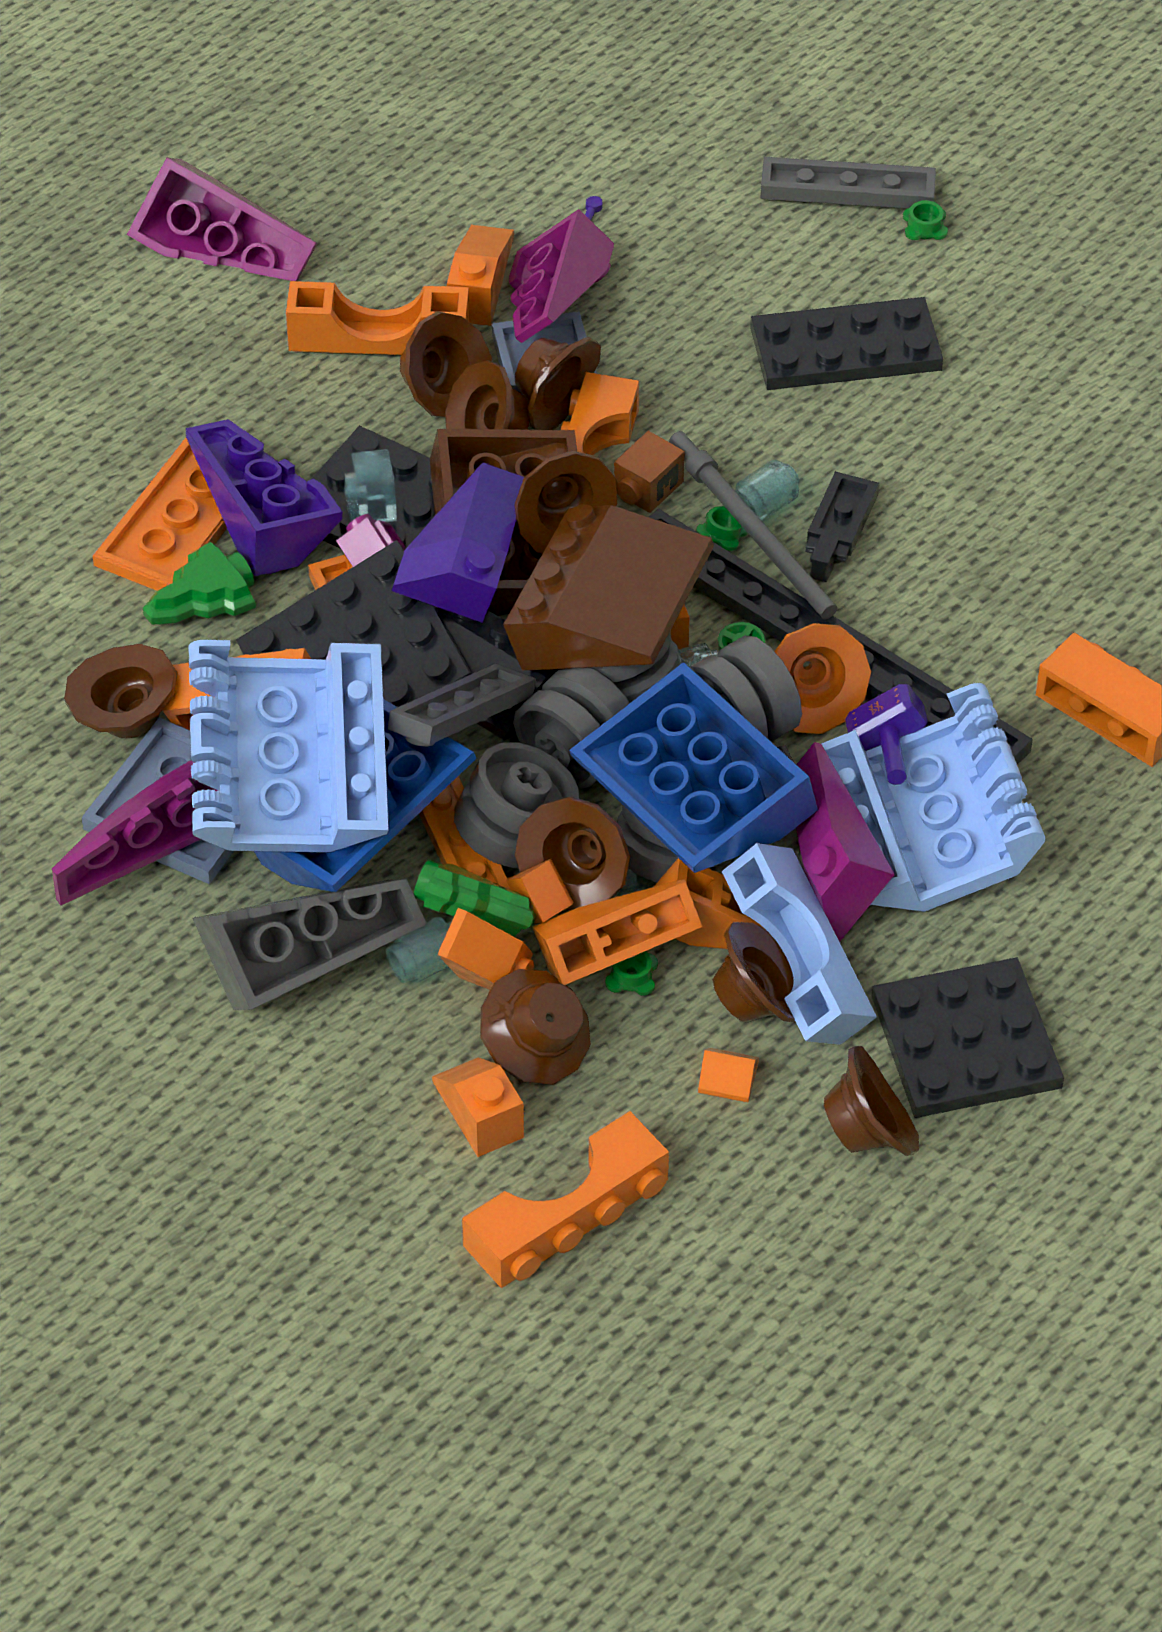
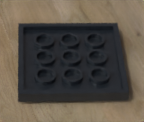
M397 540L236 639L243 655L305 648L311 659L326 660L331 643L381 644L383 699L396 707H400L472 674L436 607L391 591L404 554V549Z

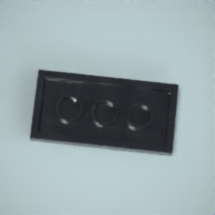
M925 297L751 316L750 329L766 390L942 371L943 356Z

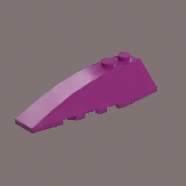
M192 760L162 776L122 804L87 833L52 868L56 900L60 906L200 840V838L193 835L192 812L195 808L192 806V795L194 792L202 791V789L218 790L192 778L191 765L194 763Z

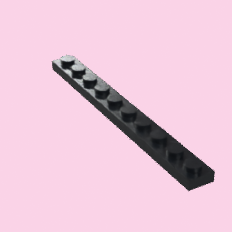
M659 508L649 516V518L698 533ZM714 543V547L693 586L695 589L780 642L787 634L813 623L840 625L864 647L871 669L866 692L867 696L874 699L899 684L910 685L925 706L928 720L925 727L955 716L947 693L954 691L953 689L836 617L832 616L829 619H822L805 598ZM998 718L997 724H994L993 727L1002 728V731H1004L1007 738L1006 741L1010 745L1018 765L1031 752L1033 739Z

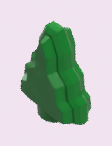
M209 542L188 555V563L174 571L171 584L155 592L143 607V615L151 625L177 623L193 615L209 619L225 612L236 616L256 608V603L249 588L254 586L252 571L245 558L239 552L225 556L218 547Z
M428 859L420 872L415 886L414 896L416 899L424 901V907L451 916H455L457 909L460 908L514 937L522 929L525 930L532 927L536 920L534 911L530 909L528 897L497 885L454 864L443 865Z

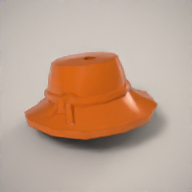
M813 623L787 634L774 651L784 662L794 679L801 699L802 717L799 726L792 729L793 732L823 734L846 722L845 718L849 712L858 708L865 700L871 675L863 645L840 625ZM810 661L807 667H803L805 662Z

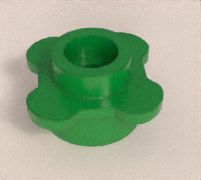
M923 200L914 203L903 212V219L907 221L908 225L905 228V236L911 240L944 239L948 234V228L943 225L946 212L939 204L933 201Z
M724 506L711 508L706 514L705 523L699 524L696 528V532L711 537L714 543L728 551L736 550L740 537H745L748 534Z
M644 951L611 965V974L605 978V985L611 992L618 993L622 990L636 991L641 996L649 995L655 989L652 973L658 968V959L655 955ZM635 971L636 974H628L627 972Z

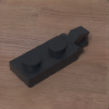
M835 471L807 532L805 552L812 554L809 575L813 579L827 582L834 568L835 560L846 563L848 556L852 555L879 494L880 483Z

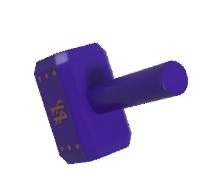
M899 684L850 711L845 718L847 732L856 730L865 751L881 745L887 780L893 785H900L907 778L900 737L915 733L925 728L928 723L923 702L910 685Z

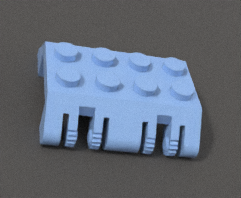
M197 640L189 644V668L192 669L189 672V683L196 687V689L211 695L195 697L190 701V713L193 714L190 718L191 760L194 762L191 765V776L198 780V782L218 790L202 789V791L193 793L192 806L195 810L192 812V825L194 836L229 851L332 852L388 833L381 644L331 643L326 660L228 657L230 640Z
M973 683L947 693L955 716L925 727L915 733L900 737L907 775L905 782L900 785L890 784L887 780L881 745L865 751L856 730L821 743L895 874L870 905L923 912L1017 876L1044 844L1045 835L1036 817L1037 814L1031 803H1022V799L1026 798L1027 789L1024 782H1022V776L1010 745L1006 741V735L1002 728L993 727L994 724H997L998 715L995 708H993V702L984 684Z

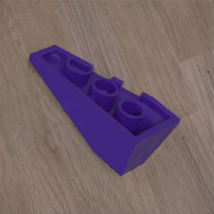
M229 419L186 428V438L234 545L247 561L254 576L273 574L280 570L298 567L342 520L343 511L323 484L314 478L306 481L295 473L294 464L286 459L279 462L264 452V444Z
M482 463L405 549L391 591L483 622L497 589L516 522L514 504L524 477Z

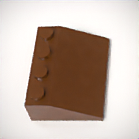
M437 429L430 456L435 515L482 463L526 477L545 459L572 450L577 451L575 430ZM516 522L497 589L488 608L489 611L497 616L510 613L542 556V553L534 551L517 533Z
M583 504L568 508L503 624L522 671L654 664L714 547L712 538L613 505L590 506Z

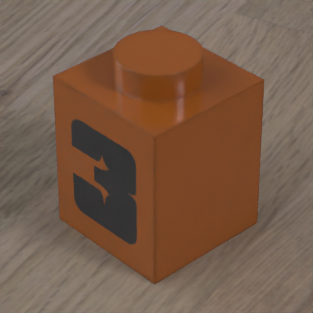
M647 431L614 462L617 494L624 502L630 505L635 504L651 513L684 482L685 451Z

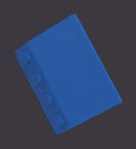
M684 662L569 750L571 756L694 873L740 856L756 843L768 845L779 841L818 811L809 776Z
M383 699L388 833L332 852H254L263 866L291 884L337 892L477 759L474 752L449 737L441 739L431 746H418L409 743L406 740V736L388 730L390 711L397 707Z

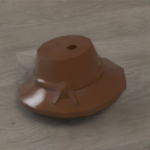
M436 311L420 321L406 344V349L400 357V372L405 384L409 386L413 398L431 416L446 417L447 404L452 386L468 366L486 360L492 361V356L481 332L465 318L459 315Z
M587 336L569 345L565 342L560 343L551 339L540 338L534 341L525 351L515 372V384L529 403L530 427L537 430H552L567 418L573 390H581L586 372L594 373L600 363L601 345L597 341Z
M490 360L468 366L452 386L446 408V429L528 430L530 423L529 403L524 395L512 389L505 367Z
M573 450L545 459L524 477L514 504L517 533L534 551L543 554L568 508L583 504L590 506H617L615 476L599 457Z
M143 644L113 647L85 659L67 677L64 700L78 723L99 732H108L119 738H135L147 733L159 718L160 712L173 697L177 671L161 649Z
M569 796L543 803L520 825L515 858L520 873L551 859L574 902L566 909L573 910L614 898L625 885L630 854L621 827L597 804Z
M733 922L724 933L729 953L712 979L714 990L721 1003L734 1017L742 1022H752L766 1016L776 1015L782 1021L796 1023L784 999L791 993L794 980L790 964L783 950L765 929L754 923Z
M517 969L496 980L481 1006L480 1038L494 1062L501 1065L504 1071L522 1083L555 1084L578 1070L591 1045L588 1015L578 997L570 987L561 984L556 977L547 971ZM546 1014L552 1017V1022L546 1020Z
M854 1046L848 1049L847 1071L824 1097V1108L835 1134L843 1146L851 1153L888 1146L905 1156L914 1155L919 1151V1134L907 1110L863 1046Z

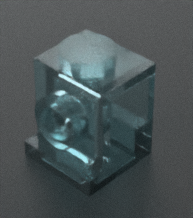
M388 449L351 453L352 472L344 473V494L349 521L352 522L364 514H370L372 519L377 521H397L395 481Z

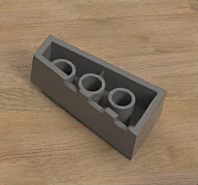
M407 878L373 882L339 889L337 892L327 891L192 918L233 1010H252L427 925Z

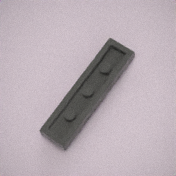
M764 157L760 199L910 208L918 201L928 200L934 202L936 168Z
M493 664L391 710L388 730L406 736V740L414 745H434L435 742L459 733L471 725L485 721L488 717L503 710L511 709L514 705L529 699L534 694L536 678L498 664Z

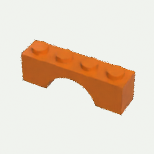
M290 281L286 308L289 351L402 355L418 323L436 311L462 316L470 323L469 287L423 286L419 295L412 302L395 309L376 310L353 303L340 292L335 283Z
M586 372L581 390L574 389L571 395L569 415L572 416L571 421H563L561 430H575L577 452L594 455L604 448L629 443L639 412V381Z
M631 1111L589 1137L590 1173L583 1184L570 1194L554 1200L532 1201L504 1191L462 1218L463 1246L501 1289L515 1279L522 1281L529 1278L537 1271L543 1261L557 1252L566 1253L572 1250L581 1241L583 1235L600 1224L602 1226L612 1224L622 1215L626 1207L642 1197L648 1199L655 1196L664 1187L666 1181H668L669 1151Z

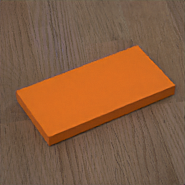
M187 438L182 441L94 553V566L158 591L173 582L174 571L188 563V555L209 542L215 545L227 529Z

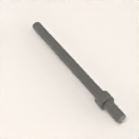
M683 431L674 433L669 443L685 451V469L696 482L704 483L822 619L831 618L837 611L835 603L717 471V462L707 451L699 450Z

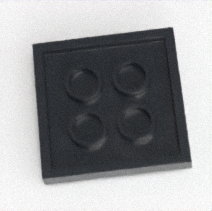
M360 425L311 478H314L326 487L343 511L342 520L323 539V541L338 548L340 546L336 540L347 533V525L364 514H370L374 520L390 523L406 548L435 517L430 457Z
M1018 957L872 986L871 997L914 1118L1062 1089L1064 1076Z

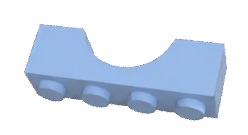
M756 843L722 871L741 912L764 927L776 940L787 957L793 973L794 984L791 993L784 999L805 1041L842 1044L877 1018L792 848Z

